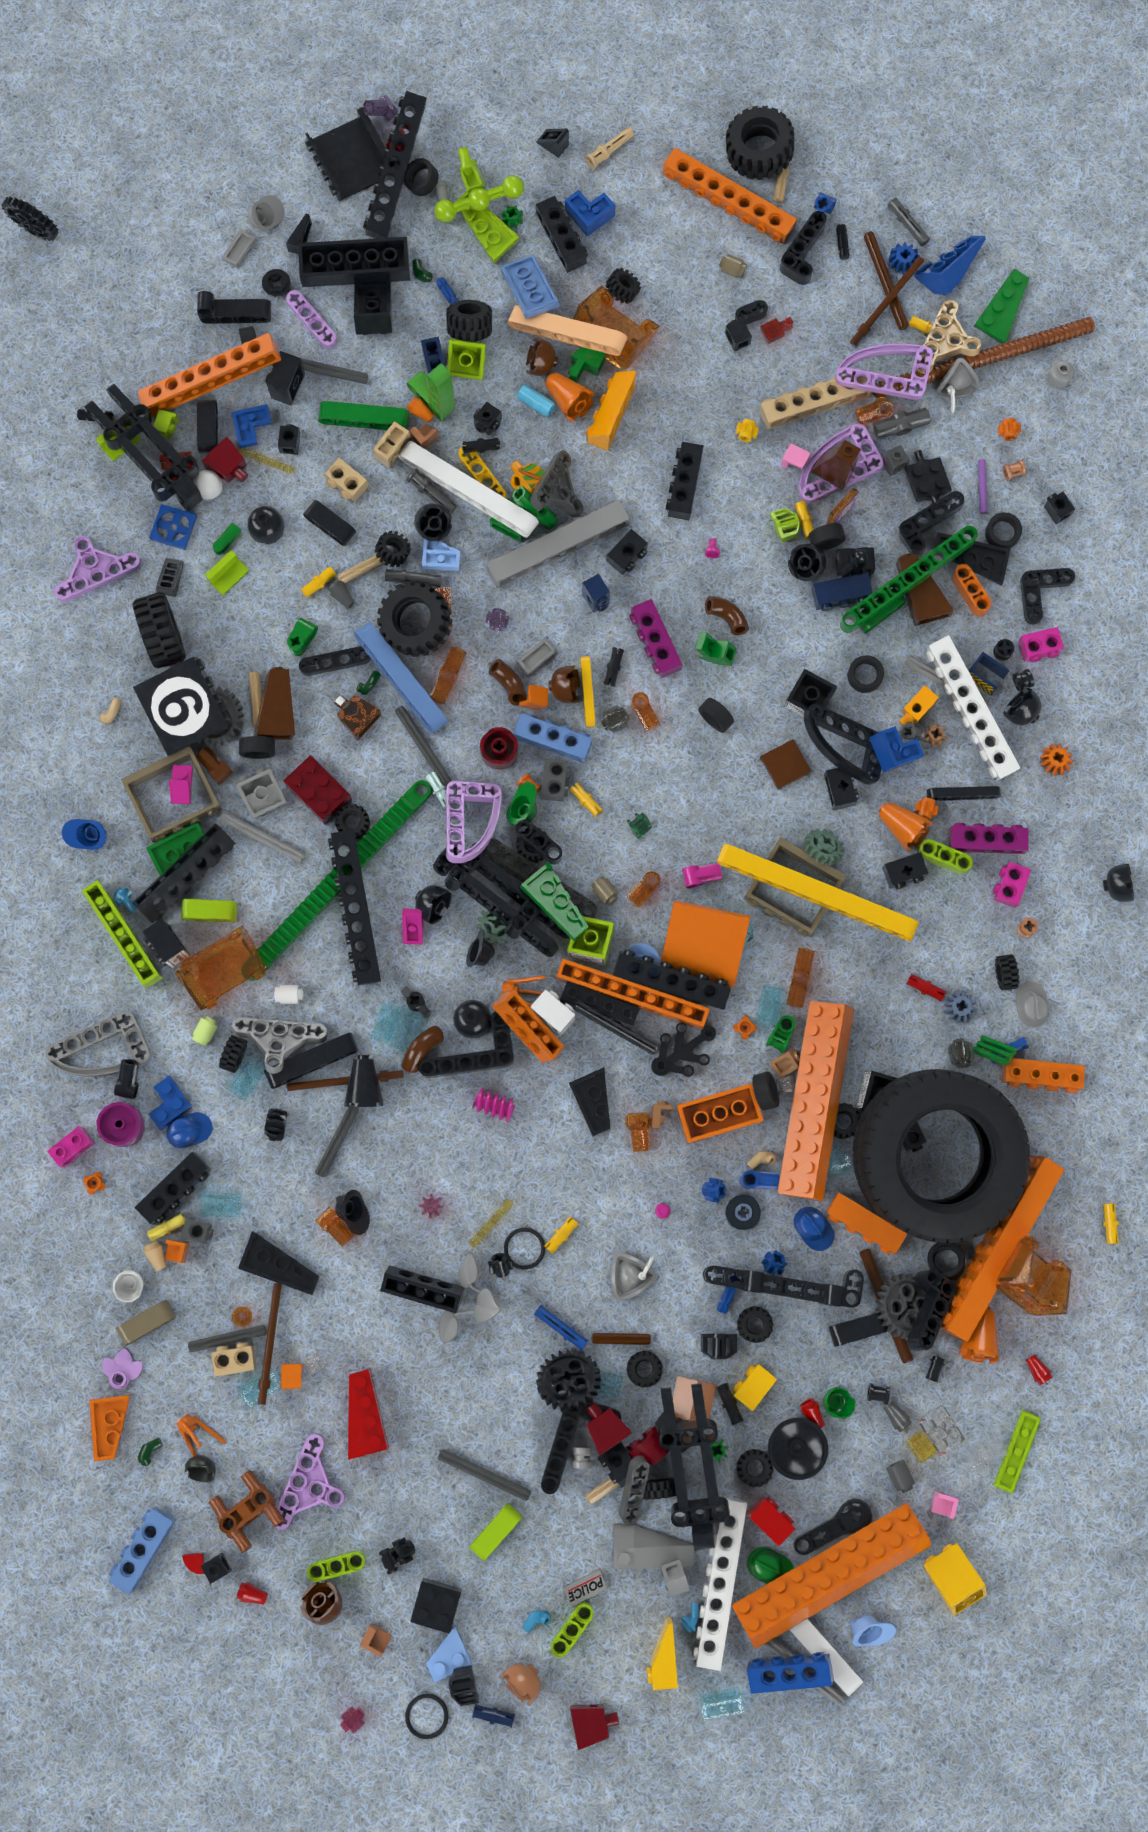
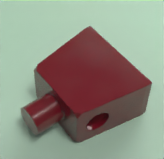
M227 436L202 459L207 470L214 471L221 479L228 483L234 478H237L241 483L248 478V474L243 470L247 466L245 459Z
M594 1403L586 1409L593 1419L586 1425L599 1455H602L632 1434L630 1429L610 1408L602 1412L598 1404Z
M603 1704L570 1706L578 1750L608 1739V1727L620 1725L617 1712L605 1714Z

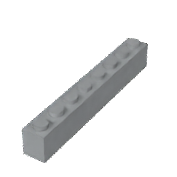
M620 500L610 501L599 510L593 509L582 518L577 517L567 525L558 526L555 531L549 534L548 532L543 533L538 539L523 543L522 547L510 549L501 557L491 558L486 563L487 570L496 588H499L628 526L630 518Z

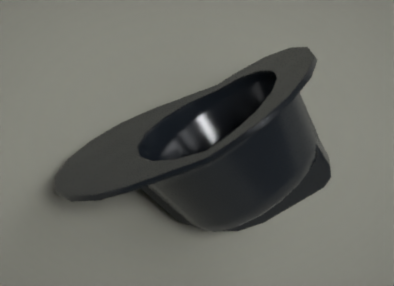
M484 929L480 930L476 939L469 947L466 958L468 967L473 965L485 966L495 954L492 944L484 939Z
M350 1190L345 1195L337 1196L335 1206L337 1217L346 1222L347 1227L353 1234L362 1235L365 1233L370 1224V1215L360 1192Z

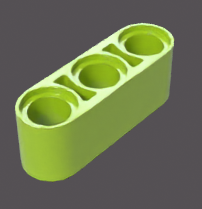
M931 839L924 840L917 849V853L921 852L924 860L957 874H965L973 865V860L968 854ZM923 846H929L931 853L924 852ZM941 853H946L949 856V860H943ZM959 860L965 861L967 868H961L958 863Z
M183 899L181 919L186 921L237 922L238 902Z
M507 1503L468 1548L484 1562L523 1516Z
M353 1550L314 1561L307 1569V1576L311 1581L319 1582L358 1571L365 1565L366 1555L361 1550ZM352 1556H360L362 1559L361 1565H354L351 1560ZM333 1561L341 1562L342 1569L340 1571L332 1568ZM314 1566H319L322 1569L321 1576L313 1574L312 1568Z
M586 1601L580 1602L551 1641V1652L554 1656L564 1657L588 1626L594 1614L590 1603ZM581 1608H588L590 1614L587 1617L580 1616L578 1612ZM574 1624L578 1630L575 1634H569L566 1630L567 1626ZM556 1642H563L566 1646L565 1649L557 1651L554 1648Z

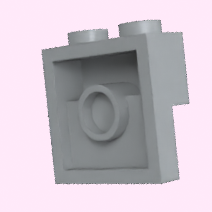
M259 767L254 770L256 774L248 776V774L242 775L237 778L239 782L235 783L252 819L287 803L270 767Z

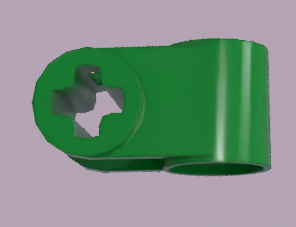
M303 618L298 619L287 639V645L293 655L300 656L305 652L310 642L314 639L318 626Z
M785 1015L779 1019L765 1046H772L780 1050V1053H784L796 1026L792 1016ZM783 1020L791 1022L789 1030L782 1028L781 1022Z

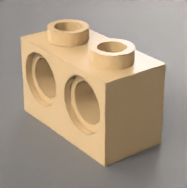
M394 421L374 447V458L390 469L398 458L400 451L408 441H411L410 432Z
M340 458L325 473L328 486L332 489L337 488L341 496L347 501L350 499L355 503L369 487L367 479ZM337 474L343 475L341 478H335ZM351 485L357 486L353 490L348 489Z
M248 1342L236 1344L237 1348L229 1349L228 1346L217 1347V1352H211L214 1377L256 1370L254 1345L249 1346ZM243 1351L249 1356L246 1363L241 1362L239 1359V1355ZM222 1355H226L229 1359L227 1366L220 1364V1357Z

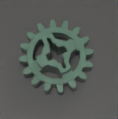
M819 828L815 831L811 830L806 835L805 842L803 843V846L806 847L804 851L810 853V858L814 857L815 862L821 861L822 865L827 862L829 866L832 863H838L844 855L845 848L841 847L843 842L838 841L839 837L833 836L832 831L827 833L826 829L820 831Z
M482 910L481 914L483 917L477 918L481 922L477 924V928L484 929V939H490L492 945L495 941L498 942L499 946L503 940L505 943H508L507 934L498 937L500 933L505 931L506 924L496 916L488 917L492 913ZM499 920L502 926L495 928L493 923H497ZM485 925L491 928V935L486 931Z

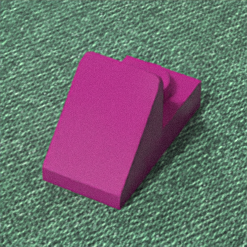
M173 765L172 780H169L171 804L191 805L192 766Z
M403 908L402 910L403 944H423L424 920L422 919V911L419 909Z

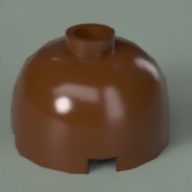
M535 337L533 339L535 344L534 346L530 345L526 366L530 364V369L526 370V373L534 376H543L548 374L552 367H556L558 356H555L554 346L550 342Z
M575 665L557 669L553 673L552 679L549 680V691L562 703H577L580 699V695L576 696L577 687L580 688L581 683L578 669H574Z
M329 1581L323 1583L315 1582L307 1588L302 1596V1614L314 1624H329L337 1619L343 1607L342 1596L339 1590Z

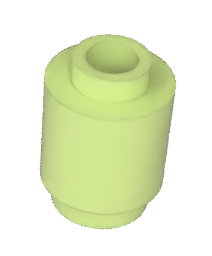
M207 1016L205 1019L201 1018L192 1033L194 1035L192 1040L204 1046L208 1042L210 1043L218 1028L215 1025L217 1021Z

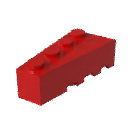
M371 1368L349 1374L348 1460L389 1448Z

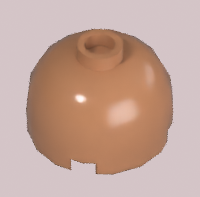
M522 1663L513 1664L500 1676L502 1681L504 1679L507 1680L506 1687L522 1702L525 1699L528 1700V1706L535 1701L540 1693L541 1684L540 1679L537 1677L539 1672L531 1664L528 1666Z

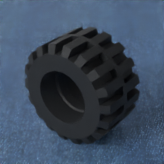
M461 300L450 304L446 311L447 334L451 338L462 341L475 342L486 339L492 333V308L478 300Z

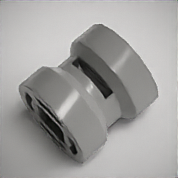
M572 1447V1454L574 1455L572 1468H592V1462L590 1461L592 1447Z

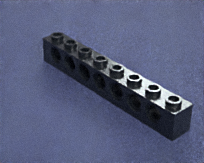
M409 91L405 92L404 97H400L398 105L401 108L400 113L395 114L393 122L396 127L394 131L390 132L388 142H391L389 149H385L383 159L386 161L384 166H380L378 176L381 177L380 182L375 183L373 194H376L375 199L370 201L368 211L371 213L369 218H365L363 228L366 229V236L372 238L388 237L425 110L427 97ZM410 111L414 115L412 117H408L405 115V112ZM407 129L409 133L402 134L400 130ZM402 146L404 150L398 152L395 150V147ZM396 163L399 167L392 169L389 165ZM390 180L394 183V185L387 186L385 185V181ZM381 198H387L389 202L383 204L379 200ZM376 215H382L384 219L382 221H377L374 217Z
M354 829L331 833L328 844L329 849L334 850L335 857L331 858L333 869H337L338 876H335L336 888L340 887L341 895H338L340 907L344 906L345 914H341L343 926L347 925L348 933H345L346 944H350L352 952H348L350 964L354 963L355 971H352L353 983L357 982L358 986L379 983L381 978ZM341 847H346L349 849V854L345 857L340 856L338 850ZM344 866H350L353 872L350 875H344L341 870ZM352 884L356 887V892L354 894H347L345 887ZM350 904H358L360 910L357 913H351L348 909ZM360 922L363 925L362 931L354 932L352 930L353 923ZM358 941L366 943L364 951H358L355 948V944ZM367 960L370 963L369 969L361 970L358 965L359 962Z

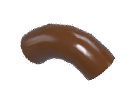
M716 596L707 597L705 602L706 614L719 616L728 623L733 635H742L749 630L748 622L743 612L735 604L724 598Z
M501 659L495 660L489 668V675L504 687L508 694L509 702L512 705L519 706V702L527 700L524 684L510 666Z
M438 1026L426 1029L412 1041L406 1050L401 1064L405 1071L410 1073L418 1072L420 1062L424 1060L432 1048L443 1042L444 1035Z

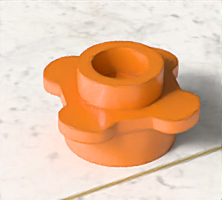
M744 1016L738 1024L733 1026V1029L745 1040L749 1038L752 1032L756 1031L757 1027L755 1024H752L747 1016Z
M95 1172L91 1176H85L83 1179L88 1194L93 1195L96 1191H103L106 1188L100 1172Z

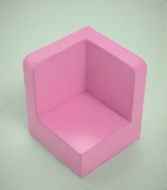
M790 444L782 459L781 466L788 468L791 464L799 469H803L805 463L809 460L810 452Z
M935 1491L930 1511L954 1519L959 1499Z

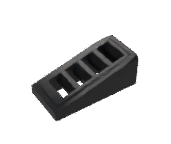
M309 214L304 215L286 242L288 252L298 254V243L307 242L312 226Z
M165 558L156 586L157 592L176 597L184 561ZM169 564L178 565V568H172L168 566ZM167 571L176 572V574H169ZM166 577L174 578V580H173V581L165 580V578H166ZM164 583H165V584H170V585H172V586H171V587L164 586Z

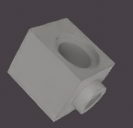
M680 1560L661 1566L670 1597L690 1590Z

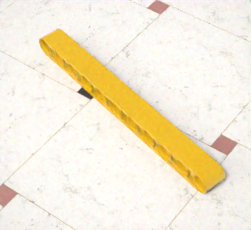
M723 844L716 861L719 865L907 941L913 940L919 922L913 918L729 844Z

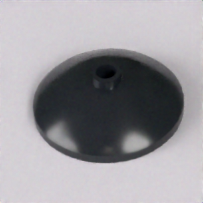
M787 1419L778 1424L770 1435L768 1441L769 1459L774 1468L789 1479L805 1480L815 1476L824 1467L828 1458V1441L824 1432L817 1424L808 1419ZM795 1444L800 1445L799 1451L793 1450Z

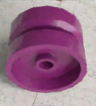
M116 1102L102 1109L98 1115L96 1125L100 1137L106 1143L119 1147H128L135 1144L142 1137L145 1129V1120L141 1112L134 1106Z

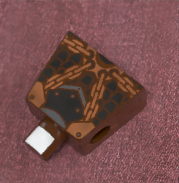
M341 695L334 702L341 709L337 713L338 719L357 741L381 716V711L377 707L356 695L349 701Z

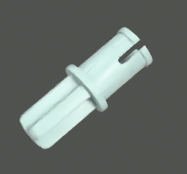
M431 772L426 776V779L434 791L433 795L437 796L443 809H445L447 787L443 786L436 772Z

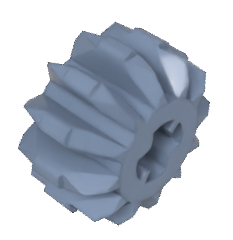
M957 991L953 992V996H947L949 1002H944V1006L949 1007L944 1010V1013H951L948 1019L951 1020L955 1017V1023L957 1024L960 1020L966 1023L967 1018L973 1019L972 1013L977 1012V1009L972 1007L977 1002L970 1001L972 998L971 994L965 997V991H962L960 995ZM959 1003L963 1004L961 1007L964 1006V1009L961 1011L958 1010L959 1007H956Z

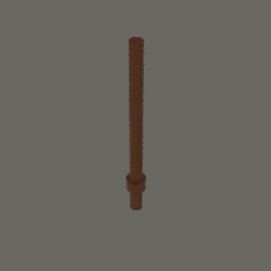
M919 256L868 320L859 326L858 332L850 340L853 346H856L861 338L869 333L870 327L924 262L922 257Z
M382 1070L377 1073V1077L380 1082H389V1079L404 1078L403 1070L391 1072ZM350 1076L288 1083L287 1091L346 1085L349 1082Z
M274 1283L262 1375L258 1382V1388H260L258 1405H266L267 1391L270 1389L271 1384L269 1376L282 1284Z

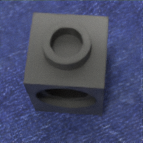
M901 445L886 451L882 458L883 465L890 476L904 470L910 461Z
M186 1218L181 1238L207 1244V1241L212 1239L214 1229H211L212 1224ZM197 1226L203 1228V1234L200 1237H196L194 1234V1229Z

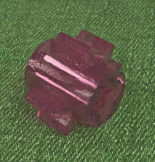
M433 1194L430 1195V1199L422 1197L425 1201L424 1204L419 1205V1207L424 1208L422 1215L429 1213V1219H432V1214L440 1216L438 1209L444 1208V1206L438 1204L441 1198L439 1197L434 1200ZM430 1201H433V1204L436 1205L432 1212L426 1208V1204H430Z
M351 1706L340 1716L343 1720L340 1726L345 1732L350 1729L352 1733H355L365 1724L362 1719L365 1713L360 1707L355 1710Z

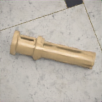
M627 127L605 145L597 146V150L585 156L587 164L592 169H596L599 163L603 160H608L612 152L635 136L633 130Z

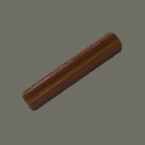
M593 1333L592 1343L649 1345L651 1343V1335Z

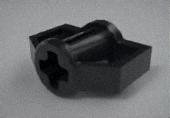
M407 986L401 990V993L406 997L410 1010L420 1012L424 1018L431 1014L430 1010L425 1006L423 996L419 992H412Z
M701 1334V1352L710 1359H728L737 1353V1334ZM708 1338H712V1355L708 1353ZM726 1338H730V1353L726 1355Z
M472 1665L453 1669L449 1679L451 1698L460 1706L479 1703ZM469 1675V1678L453 1681L454 1677ZM471 1692L473 1693V1695L461 1698L457 1696Z

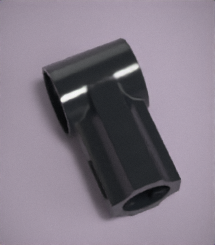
M123 1059L121 1061L119 1079L114 1089L115 1096L133 1100L136 1098L139 1087L137 1082L139 1062L136 1060Z

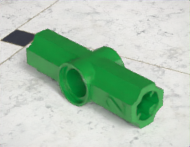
M523 486L518 487L513 492L512 497L521 508L536 517L539 523L546 529H552L557 525L558 519L548 506L541 510H536L530 502L532 493Z

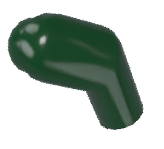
M414 259L412 262L415 278L422 282H431L433 279L432 273L422 268L420 259Z
M373 671L366 684H358L357 692L361 693V695H367L376 686L381 674L378 671Z
M159 1437L142 1445L138 1454V1462L142 1466H148L151 1463L150 1456L152 1451L163 1447Z

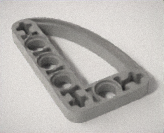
M122 1011L50 1044L46 1048L45 1055L55 1068L65 1073L94 1077L120 1073L121 1063L99 1068H77L68 1066L61 1062V1060L119 1033H122L132 1058L139 1062V1066L150 1060L151 1051L134 1014L129 1011ZM126 1015L127 1017H131L128 1025L126 1023L119 1024L121 1028L118 1029V1025L114 1021L115 1019H117L118 1022H121L124 1020L123 1016ZM105 1024H113L114 1029L111 1033L104 1032ZM89 1031H94L96 1033L95 1040L88 1042L86 1034ZM132 1032L139 1034V1040L135 1043L129 1040V1035ZM72 1039H76L78 1042V1046L74 1050L68 1048V1043ZM141 1043H143V1045L140 1046V1049L143 1052H146L143 1060L140 1057L137 1058V1055H139L138 1049L132 1048L134 1046H139ZM64 1047V1049L67 1051L66 1054L64 1051L58 1052V1057L50 1055L53 1052V1048H55L56 1050H60Z

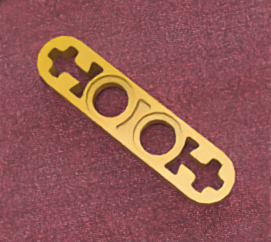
M461 447L458 451L459 459L473 479L483 484L485 479L492 480L493 484L488 488L491 490L495 489L496 493L507 499L505 490L477 452L470 453V458L472 459L470 462L469 458L464 456ZM475 465H480L483 469L481 472L475 473L472 468Z
M581 656L586 728L595 727L590 656Z

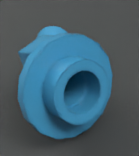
M120 888L114 893L113 901L120 906L124 903L130 914L137 911L130 900L132 894L128 888Z
M691 1603V1617H681L683 1622L680 1624L688 1633L691 1631L693 1633L696 1632V1623L699 1618L698 1603Z

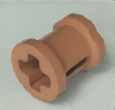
M1018 460L1017 463L1011 465H1003L1006 481H1010L1011 478L1021 475L1023 477L1026 475V467L1023 460Z
M1026 918L1017 926L1018 934L1024 938L1030 937L1038 930V923L1033 918ZM1026 924H1027V927H1031V930H1030V931H1028V929L1024 928V926H1025Z

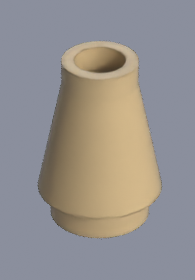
M158 1240L143 1246V1253L155 1271L167 1267L162 1244H159Z

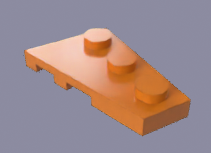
M131 1395L89 1400L94 1461L116 1458Z

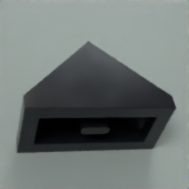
M567 128L546 129L536 142L559 158L569 145V131Z

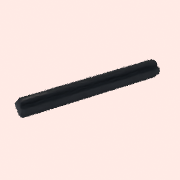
M580 1000L575 1002L573 1006L574 1011L651 1055L656 1052L658 1046L586 1003Z

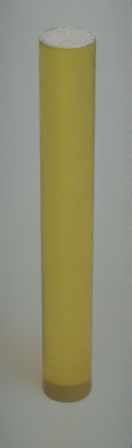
M246 448L241 450V455L289 474H292L294 471V467Z
M507 1199L468 1243L475 1248L510 1209L513 1203Z

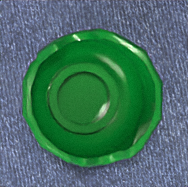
M831 1388L823 1398L824 1409L831 1417L845 1419L850 1417L855 1411L856 1401L849 1394L848 1390L844 1388Z

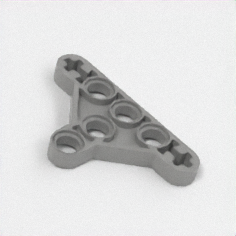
M237 1018L232 1024L234 1035L241 1038H250L266 1055L265 1068L272 1074L280 1072L283 1068L284 1059L307 1043L320 1044L327 1039L326 1027L316 1023ZM258 1026L266 1027V1030L263 1032H257L255 1029ZM282 1027L285 1029V1032L277 1034L275 1030ZM297 1029L305 1031L299 1036L294 1034V1031ZM274 1044H281L282 1048L280 1050H273L272 1046ZM272 1060L279 1062V1065L276 1067H270L268 1064Z

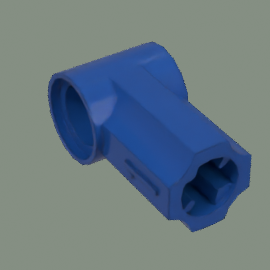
M820 192L814 203V208L831 215L837 199Z
M749 1170L741 1174L739 1183L744 1189L778 1190L780 1176L778 1172ZM746 1175H751L754 1178L752 1185H748L745 1182Z

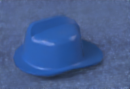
M71 819L62 827V838L70 847L98 850L106 843L107 831L98 821Z
M200 1112L181 1116L168 1125L166 1131L167 1139L176 1148H186L207 1140L211 1135L213 1129L212 1122L207 1115Z
M804 1207L799 1209L794 1217V1227L797 1233L811 1249L816 1251L828 1249L833 1244L835 1238L831 1224L817 1208Z

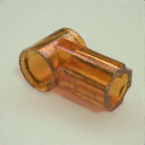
M879 397L875 402L855 409V414L859 424L863 425L881 417L891 416L894 407L887 398ZM887 404V408L884 411H880L881 405Z
M643 692L634 694L630 706L636 713L645 731L659 725L660 721L649 703L648 696ZM636 699H641V700H643V701H644V705H643V706H638V705H636V704H635V700H636Z
M654 871L647 872L643 879L626 896L638 908L660 886V876ZM651 876L657 879V883L652 886L646 882L647 878Z
M646 1112L628 1113L625 1118V1124L631 1130L633 1152L650 1150L648 1129L651 1126L650 1115Z
M330 1206L315 1220L342 1247L355 1235L338 1218L336 1212Z

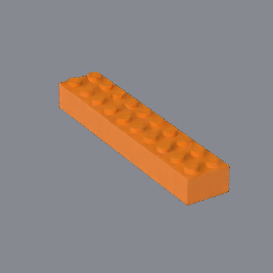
M810 1001L778 1194L823 1202L854 1016V1009L846 1004Z
M1028 1157L1030 1159V1168L1027 1171L1029 1175L1026 1186L1023 1185L1024 1191L1020 1199L1017 1198V1204L1012 1211L1009 1210L1010 1214L1002 1222L999 1221L996 1227L984 1233V1239L975 1248L976 1253L966 1263V1270L963 1276L957 1279L955 1296L940 1328L952 1337L968 1342L1065 1169L1047 1157Z
M905 1503L732 1604V1607L754 1648L757 1649L932 1546L929 1536L908 1503Z

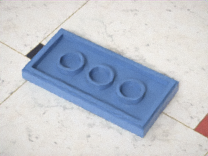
M534 254L500 266L501 272L525 319L560 307L559 301Z

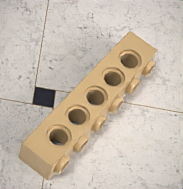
M852 375L851 382H854L855 375ZM860 376L857 378V382L865 384L867 378ZM834 377L830 381H821L809 388L802 387L797 392H787L775 399L768 398L761 403L759 411L768 430L869 397L871 392L854 388L847 389L838 385ZM828 391H834L836 394L831 395ZM812 396H815V397H817L819 400H813V399H811V397H812ZM794 402L801 403V406H796ZM780 407L783 408L785 411L780 412L776 408Z

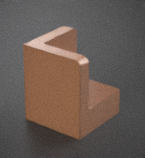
M425 424L419 430L414 426L409 431L410 438L424 449L439 438L438 430L436 428L432 429L428 424Z
M371 1623L360 1646L381 1657L392 1635Z

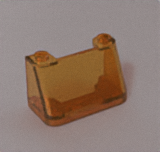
M601 285L578 305L573 319L624 333L627 336V341L621 354L615 356L606 353V359L618 368L626 370L657 334L660 326L650 319L644 320L640 326L612 307L614 298L610 296L612 293H608L607 289Z
M242 925L184 960L178 966L175 974L202 1011L205 1008L209 1010L216 1006V1001L221 995L249 978L259 980L264 977L267 967L248 931Z
M1024 1236V1238L1018 1241L1000 1272L996 1288L1030 1315L1067 1314L1072 1270L1062 1261L1055 1260L1052 1263H1047L1034 1251L1039 1248V1242L1036 1238Z

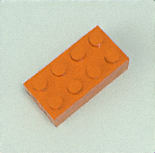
M752 1083L676 1106L687 1145L764 1121Z

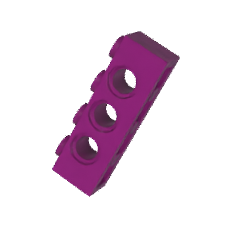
M650 599L631 607L630 620L633 625L636 624L638 628L637 635L640 641H644L646 645L644 649L647 657H651L654 662L652 667L655 674H659L661 678H664L682 670L683 664L653 600ZM649 620L652 624L645 626L642 622ZM655 636L659 638V641L652 642L650 638ZM665 653L667 658L660 659L657 655Z
M955 823L949 828V847L960 852L1025 854L1029 850L1028 828H1023L1022 825L1004 827L1002 824H994L992 827H986L985 824L981 823L973 824V826H966L965 823ZM965 834H971L974 840L968 841L965 838ZM989 834L992 837V842L986 841L984 835ZM1003 835L1010 836L1011 842H1006Z

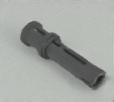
M417 468L408 475L406 481L408 483L411 482L418 488V492L425 493L436 504L446 508L450 514L455 511L457 505L431 484V480L423 477Z

